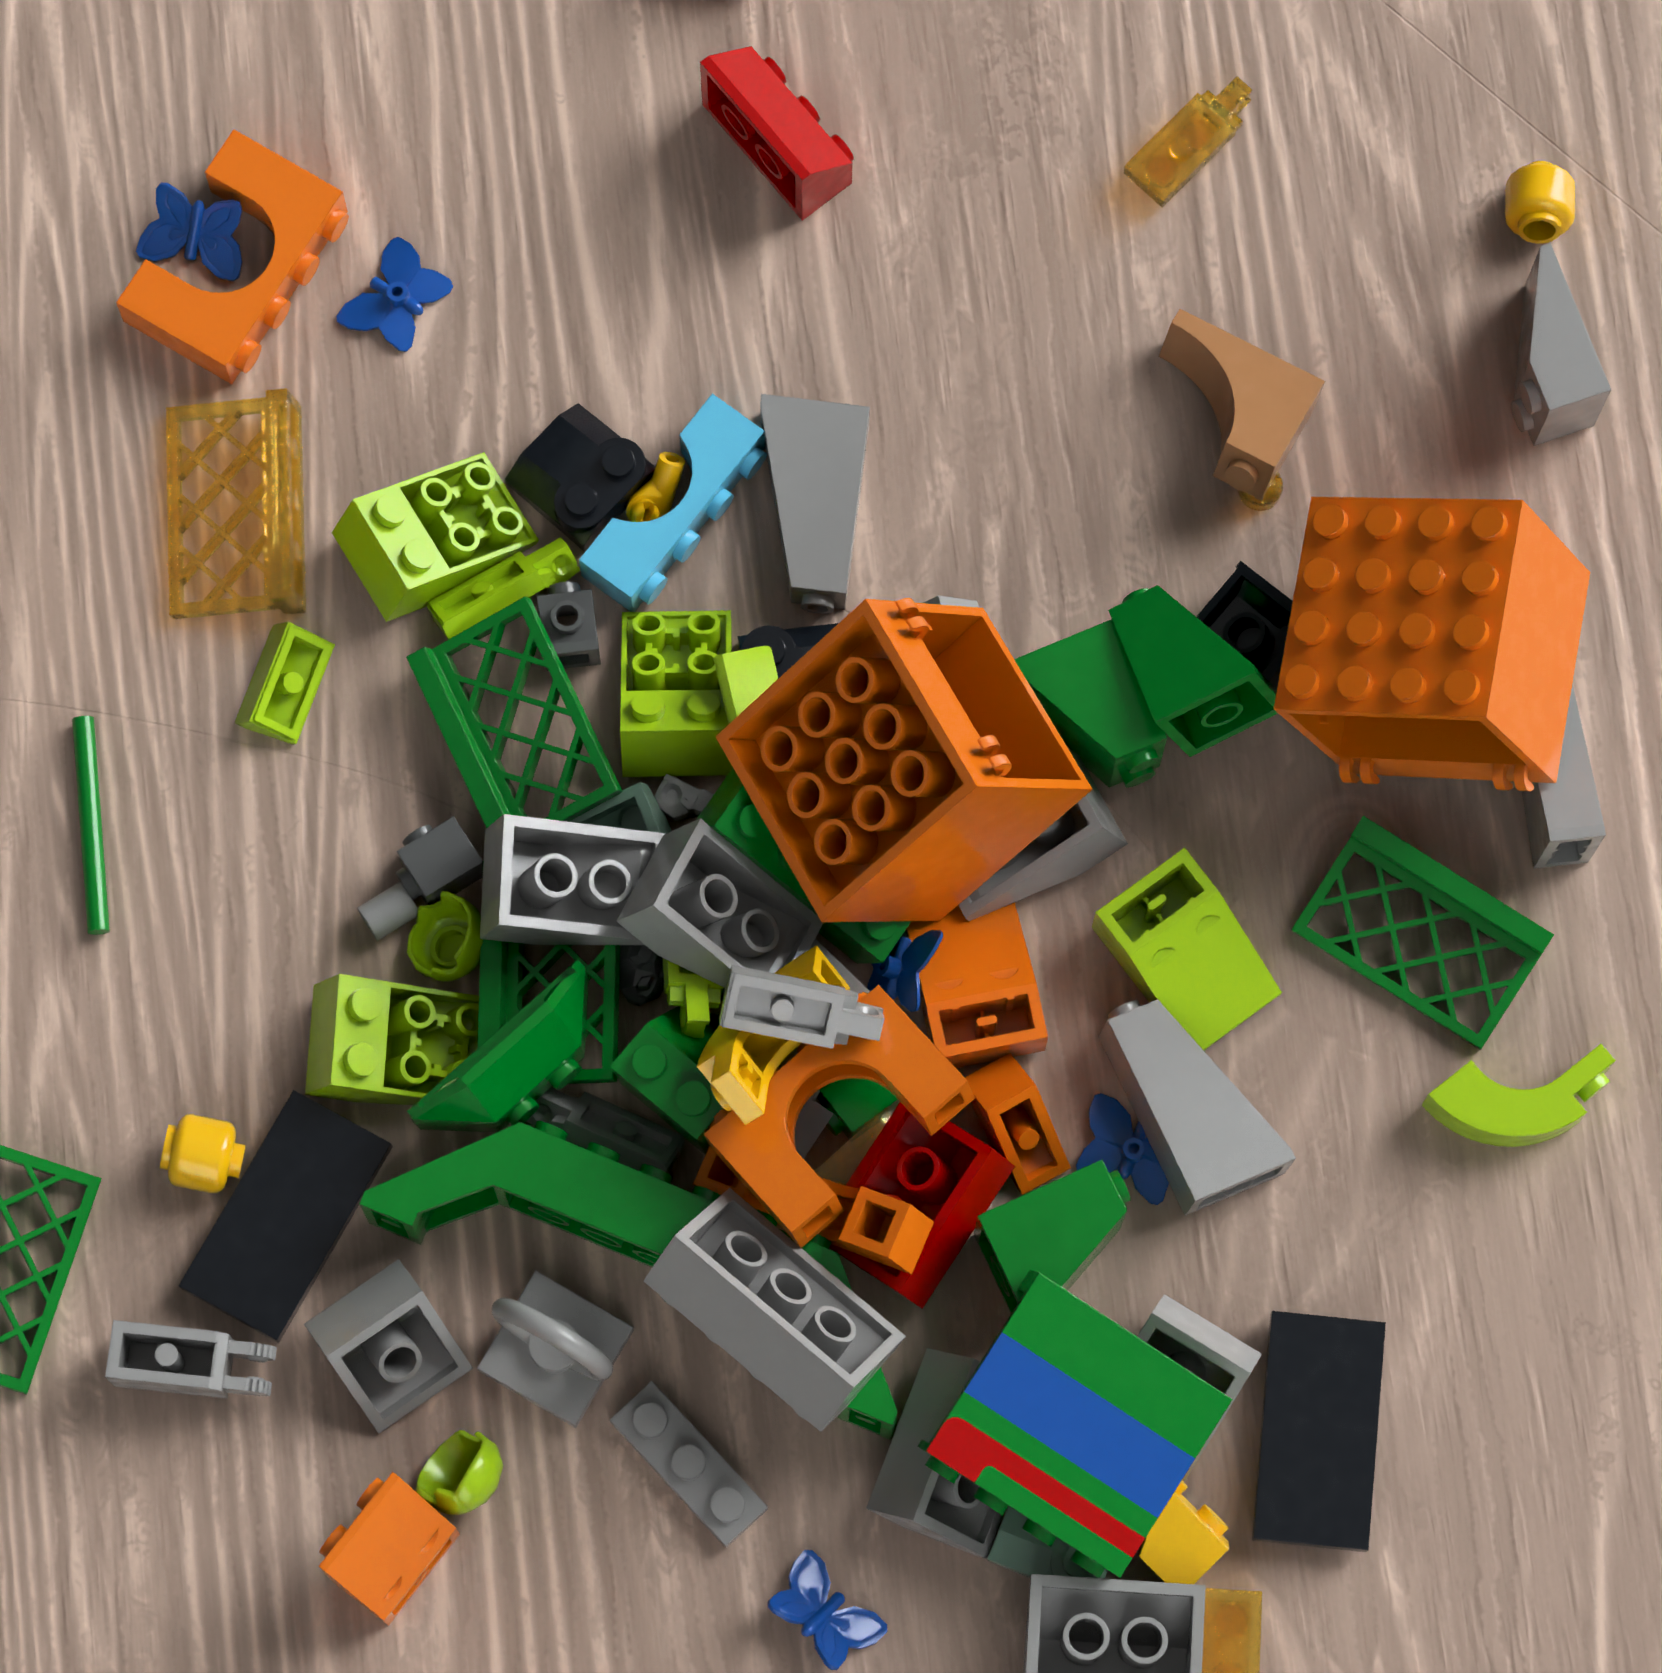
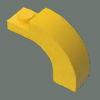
M817 945L775 972V974L845 987V990H850L849 985ZM719 1025L705 1045L698 1060L697 1068L709 1081L713 1095L718 1103L727 1111L733 1110L741 1121L747 1125L764 1114L771 1077L783 1060L801 1042L725 1028Z

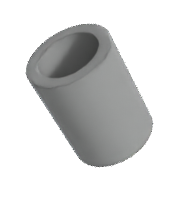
M398 882L357 908L377 941L416 918L418 910L401 882Z

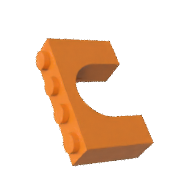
M233 129L206 169L205 175L211 193L223 200L233 199L240 202L243 208L242 211L261 221L275 237V245L267 268L256 280L247 286L230 292L217 293L198 289L145 259L116 302L123 322L230 384H233L241 371L247 373L254 366L262 348L259 343L270 327L277 329L282 324L291 306L290 297L299 284L305 286L310 282L320 263L318 255L328 240L333 243L341 236L349 219V215L346 214L348 211L343 191Z
M879 984L868 994L866 992L859 993L857 1001L883 1008L885 1019L879 1041L849 1035L847 1045L834 1044L833 1049L801 1043L797 1049L798 1054L781 1068L778 1067L771 1077L763 1115L745 1125L733 1110L727 1111L723 1108L714 1116V1120L710 1125L711 1128L704 1133L713 1151L800 1249L844 1212L836 1194L797 1152L795 1145V1127L798 1116L804 1104L815 1092L832 1082L842 1079L858 1078L873 1081L884 1086L895 1095L931 1136L975 1099L968 1080Z

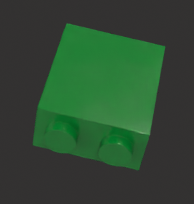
M1156 585L1152 588L1133 591L1123 599L1121 604L1108 610L1154 722L1189 757L1278 714L1274 710L1277 690L1248 659L1160 586Z
M1112 619L1014 659L1066 746L1077 753L1085 767L1110 788L1123 782L1125 787L1129 788L1155 776L1154 769L1160 766L1167 736L1154 722Z
M680 1006L647 1022L609 1067L623 1087L706 1155L710 1144L704 1133L711 1128L710 1125L714 1120V1116L723 1107L714 1097L709 1081L697 1068V1064L705 1045L719 1026V1019L709 1012L710 1022L709 1025L706 1024L704 1038H693L685 1035L681 1030L679 1019Z
M1103 1159L977 1216L974 1237L1010 1313L1013 1312L1024 1294L1017 1289L1029 1270L1040 1272L1068 1291L1119 1232L1127 1213L1126 1203L1131 1201V1198L1118 1170L1109 1173Z

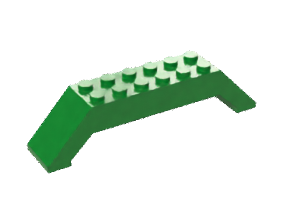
M536 1121L534 1127L522 1122L514 1124L372 1187L364 1192L359 1205L369 1224L420 1245L428 1231L497 1205H502L652 1268L674 1235L721 1195L701 1186H694L691 1193L672 1185L673 1176L661 1169L642 1164L638 1171L619 1163L621 1155L605 1146L589 1142L587 1149L566 1141L568 1133L543 1121ZM757 1210L760 1214H762L766 1219H768L773 1225L777 1227L778 1223L771 1215L763 1211ZM781 1230L785 1235H787L792 1240V1238L784 1230ZM817 1234L802 1249L852 1290L839 1254L829 1249L832 1242ZM881 1367L851 1403L838 1415V1418L890 1440L896 1427L898 1411Z

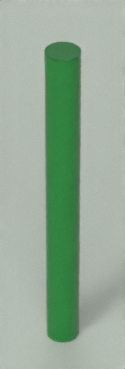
M78 716L72 719L87 933L90 935H101L109 933L110 926L95 723L92 716Z

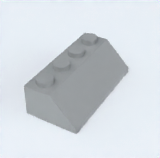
M731 1188L726 1190L674 1235L644 1279V1282L656 1291L667 1304L676 1308L703 1331L709 1340L723 1348L743 1365L755 1379L763 1382L790 1405L800 1417L810 1422L820 1432L851 1403L906 1337L802 1248L800 1249L794 1241Z

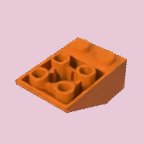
M1015 902L971 921L964 917L959 905L940 921H911L906 929V934L912 942L915 938L930 930H941L943 932V939L928 964L919 973L920 1001L928 1038L955 1068L995 1061L1008 1053L1016 1057L1045 1051L1048 1040L1037 982Z
M394 1472L390 1474L385 1482L378 1477L367 1487L356 1504L362 1510L348 1529L340 1524L330 1534L319 1551L325 1557L320 1563L319 1568L338 1587L388 1626L460 1535L454 1525Z

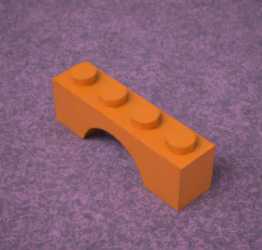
M709 1146L693 1185L707 1188L720 1195L731 1188L753 1208L769 1214ZM820 1177L836 1194L844 1212L818 1235L832 1242L831 1245L912 1275L934 1221L913 1205L863 1186L853 1188Z

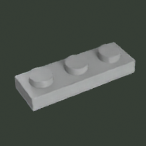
M653 1381L610 1419L611 1424L725 1548L768 1510V1506Z

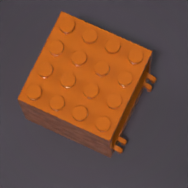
M1311 497L1274 710L1339 765L1340 779L1344 783L1356 784L1361 778L1364 784L1380 783V778L1377 775L1492 780L1497 790L1509 791L1513 788L1510 781H1514L1518 791L1529 792L1534 790V785L1531 782L1556 783L1590 571L1523 500Z
M903 598L897 601L865 599L715 736L821 922L940 921L1093 790L984 608L915 603L912 598Z

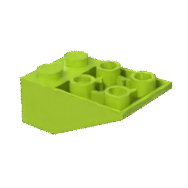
M485 452L352 499L331 532L386 622L425 608L428 605L427 602L515 553L526 551L539 541Z
M731 610L622 612L620 709L622 777L665 776L666 774L671 776L728 775L733 768L715 737L728 725V720L713 660L716 655L732 652Z
M1185 847L1095 912L1091 928L1149 1003L1158 999L1204 1051L1282 994L1279 986L1224 898Z
M337 974L313 986L305 1095L358 1103L414 1105L477 1050L479 996L345 974Z

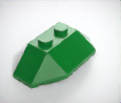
M578 959L575 960L523 1009L422 1099L409 1108L407 1112L413 1123L420 1130L496 1133L505 1129L509 1124L512 1126L519 1122L525 1123L538 1110L539 1104L536 1100L552 1086L556 1090H560L570 1083L582 1069L578 1062L585 1057L589 978L585 966Z

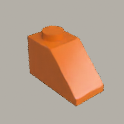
M1011 1053L965 1077L975 1097L971 1104L978 1120L995 1150L1015 1166L1010 1176L1022 1195L1071 1169L1036 1084Z

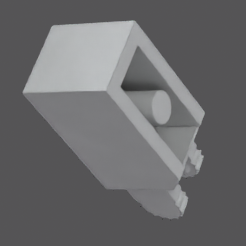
M113 1320L105 1378L114 1387L228 1399V1393L267 1397L271 1395L272 1382L259 1377L231 1376L233 1358L249 1359L254 1362L275 1361L277 1347L261 1343L236 1341L227 1333L212 1330Z

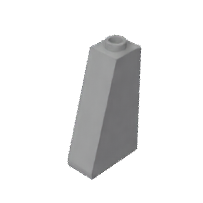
M762 394L760 402L761 427L765 431V450L791 603L801 604L803 610L818 614L832 613L834 608L846 609L869 430L870 407Z
M1573 684L1556 783L1531 782L1534 785V790L1531 792L1522 791L1533 868L1588 863L1606 836Z
M1158 999L1140 1006L1138 1000H1133L1118 1006L1108 1013L1109 1019L1098 1037L1185 1216L1286 1173L1296 1159L1292 1149Z

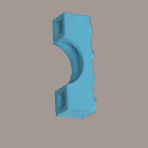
M713 393L679 434L680 451L692 474L689 488L681 502L667 514L650 521L629 522L612 518L579 559L581 576L630 612H635L643 601L649 605L659 596L668 580L664 576L676 560L683 563L690 557L700 542L701 536L697 534L709 518L717 521L726 512L734 498V494L731 493L732 489L742 477L747 480L751 479L766 459L767 453L763 451L765 449V431Z

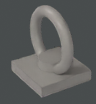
M535 1270L517 1301L510 1298H500L493 1303L492 1315L502 1327L477 1369L485 1376L576 1428L604 1380L612 1375L613 1365L632 1335L634 1328Z

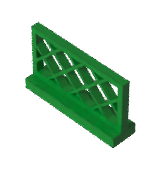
M525 596L433 649L424 646L406 657L486 828L503 814L527 817L524 806L530 787L555 794L548 817L544 819L567 822L623 792L530 598ZM523 616L530 630L523 654L499 647L505 626ZM491 634L488 643L480 641V639ZM469 645L486 649L476 680L461 676L452 658L453 654ZM537 647L543 660L534 658ZM497 653L521 660L511 691L487 684ZM532 664L548 668L553 679L546 702L522 695ZM465 684L474 686L471 697ZM485 690L509 697L499 729L483 724L479 716L478 710ZM560 695L566 708L557 706ZM520 701L544 708L534 740L510 732ZM555 712L570 716L576 727L569 751L545 743ZM487 732L497 734L494 745ZM508 738L532 745L522 777L507 773L501 762ZM583 744L590 757L580 754ZM543 749L567 757L557 788L533 781ZM578 760L594 765L603 783L602 787L584 797L568 792ZM510 780L520 783L517 793ZM566 798L575 800V802L563 808Z
M1365 816L1361 818L1348 842L1291 929L1293 933L1479 1050L1482 1049L1554 936L1551 932ZM1354 853L1374 865L1379 887L1347 894L1342 871ZM1383 872L1400 883L1385 885ZM1337 881L1341 896L1325 899ZM1411 888L1422 896L1426 917L1394 924L1387 893ZM1381 894L1388 925L1356 932L1349 901ZM1430 901L1447 912L1433 915ZM1339 903L1343 904L1349 934L1326 939L1307 927L1319 908ZM1459 918L1467 923L1474 947L1442 954L1435 922ZM1428 924L1435 955L1403 962L1396 931ZM1478 931L1495 942L1481 945ZM1390 933L1397 964L1374 969L1364 963L1361 958L1358 939ZM1351 941L1354 956L1336 944ZM1505 947L1524 959L1513 979L1490 984L1482 952ZM1476 954L1483 985L1451 992L1444 961ZM1437 962L1444 994L1421 999L1410 992L1405 969ZM1398 971L1401 985L1383 974ZM1507 987L1495 1006L1491 990ZM1482 992L1485 993L1490 1015L1478 1034L1457 1021L1452 999ZM1446 1001L1449 1016L1431 1004Z
M483 939L480 947L477 1049L522 1009V997L537 981L545 988L551 984L543 975L567 952L574 960L578 959L585 966L589 981L593 978L604 989L603 1004L586 1022V1037L591 1033L602 1044V1068L581 1069L578 1075L568 1084L617 1082V1077L609 1066L618 1057L620 945H605V948L589 965L571 948L572 945H556L534 967L524 957L523 943ZM523 965H524V966L528 969V971L530 972L524 979H523ZM603 966L604 980L597 974ZM602 1021L603 1035L596 1029Z
M0 1145V1159L23 1166L33 1187L4 1201L0 1195V1211L14 1238L13 1241L0 1247V1255L18 1247L32 1276L4 1290L0 1287V1303L14 1329L0 1336V1344L17 1336L27 1355L20 1379L0 1373V1386L27 1395L102 1178ZM34 1170L53 1177L39 1183ZM63 1180L86 1187L80 1208L57 1219L43 1190ZM37 1193L51 1222L21 1236L7 1208ZM75 1219L69 1239H67L61 1225ZM55 1229L65 1249L61 1262L38 1272L24 1243ZM57 1272L49 1294L42 1279ZM36 1282L46 1302L43 1314L20 1326L6 1297ZM38 1326L32 1346L30 1347L24 1332Z

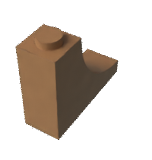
M1179 309L1171 322L1159 357L1186 374L1200 388L1215 412L1221 432V453L1213 476L1237 490L1262 500L1310 418L1325 381Z

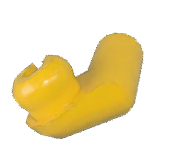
M666 451L659 454L652 478L636 491L627 503L626 515L631 522L654 520L665 515L671 509L685 465L683 457Z

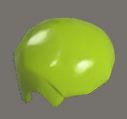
M448 891L440 893L441 900L437 903L419 906L417 921L408 935L407 955L415 969L424 976L443 982L457 980L474 970L480 962V947L483 943V939H480L481 913L465 898Z
M464 1430L455 1432L436 1449L426 1461L417 1477L415 1491L429 1504L445 1514L462 1515L471 1512L485 1504L497 1490L504 1465L497 1445L479 1431L474 1434L475 1436Z

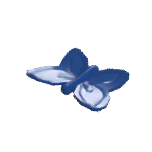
M161 182L156 188V206L160 218L151 222L140 236L136 249L139 258L153 262L172 258L186 244L185 259L195 260L199 248L202 263L217 278L232 282L237 280L240 276L243 262L240 246L232 234L240 224L243 209L240 202L233 199L217 201L205 209L203 201L197 200L192 206L184 193L169 183Z
M396 237L389 242L382 254L380 270L388 283L378 277L372 278L370 288L379 293L360 294L345 303L336 318L338 324L350 330L370 331L379 328L387 342L398 351L407 352L412 347L416 329L412 314H423L424 310L421 304L434 303L451 292L453 284L449 278L438 271L421 268L420 256L411 243Z
M930 930L915 938L913 942L908 937H900L883 963H871L873 972L867 989L871 991L879 984L893 1000L898 996L900 1003L910 1012L919 1011V973L928 964L943 939V932L941 930Z
M1102 1093L1094 1095L1089 1108V1127L1095 1139L1083 1149L1076 1164L1077 1170L1103 1159L1109 1173L1118 1170L1123 1180L1131 1175L1135 1189L1150 1204H1160L1164 1200L1169 1182L1145 1135L1142 1125L1138 1121L1133 1132L1131 1115L1117 1099Z
M804 1550L793 1562L788 1576L790 1589L780 1591L768 1600V1608L772 1613L789 1623L803 1625L801 1629L803 1636L809 1637L813 1635L815 1649L830 1670L839 1669L846 1660L849 1648L863 1649L874 1645L888 1632L887 1624L873 1611L856 1606L837 1610L845 1602V1597L842 1593L835 1592L827 1600L831 1581L825 1562L813 1550Z

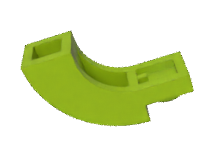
M1600 1044L1553 1082L1534 1089H1514L1500 1085L1488 1078L1470 1060L1431 1091L1423 1101L1422 1106L1442 1125L1476 1142L1504 1147L1537 1144L1567 1132L1584 1118L1588 1112L1575 1097L1578 1095L1585 1103L1610 1082L1605 1073L1616 1060Z

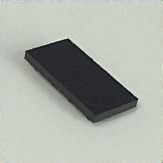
M293 1090L180 1282L179 1287L279 1343L357 1210L364 1192L371 1186L393 1148L392 1144Z
M1280 1311L1271 1312L1252 1541L1367 1552L1369 1550L1386 1322Z

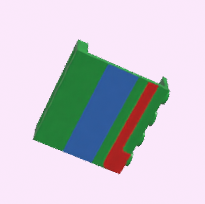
M1029 1270L1017 1289L1024 1293L930 1442L928 1443L922 1439L917 1447L931 1455L925 1466L953 1484L959 1475H962L979 1486L973 1497L1003 1516L1009 1506L1025 1516L1027 1520L1022 1529L1051 1547L1056 1538L1074 1548L1076 1551L1070 1560L1092 1575L1100 1578L1106 1569L1120 1578L1233 1399L1040 1272Z

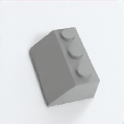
M927 1348L866 1509L903 1528L987 1559L1003 1516L974 1498L973 1496L979 1486L962 1475H959L953 1484L925 1466L931 1455L917 1447L922 1439L928 1443L930 1442L980 1361L966 1356Z
M1031 1574L1023 1673H1202L1206 1585Z

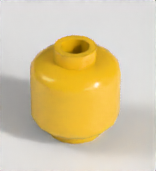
M1535 161L1520 167L1510 175L1505 188V220L1512 232L1527 242L1544 244L1552 242L1570 229L1575 219V182L1566 170L1547 161Z
M187 1114L179 1120L177 1126L168 1125L160 1169L168 1170L169 1181L175 1186L208 1193H218L225 1187L228 1176L240 1177L246 1145L235 1143L236 1129L232 1123Z

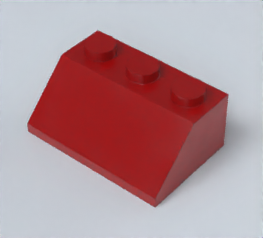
M749 46L709 55L700 62L702 105L802 221L852 184V161L854 157L851 150L838 135L834 134L830 137L818 124L820 117L807 98L802 95L796 98L785 85L787 81L784 73L770 57L762 59L753 47Z
M900 1102L850 1177L846 1186L853 1188L863 1186L913 1205L934 1221L915 1269L911 1275L831 1245L830 1249L923 1309L974 1231L977 1216L987 1211L1015 1166L995 1149L950 1121L931 1136Z

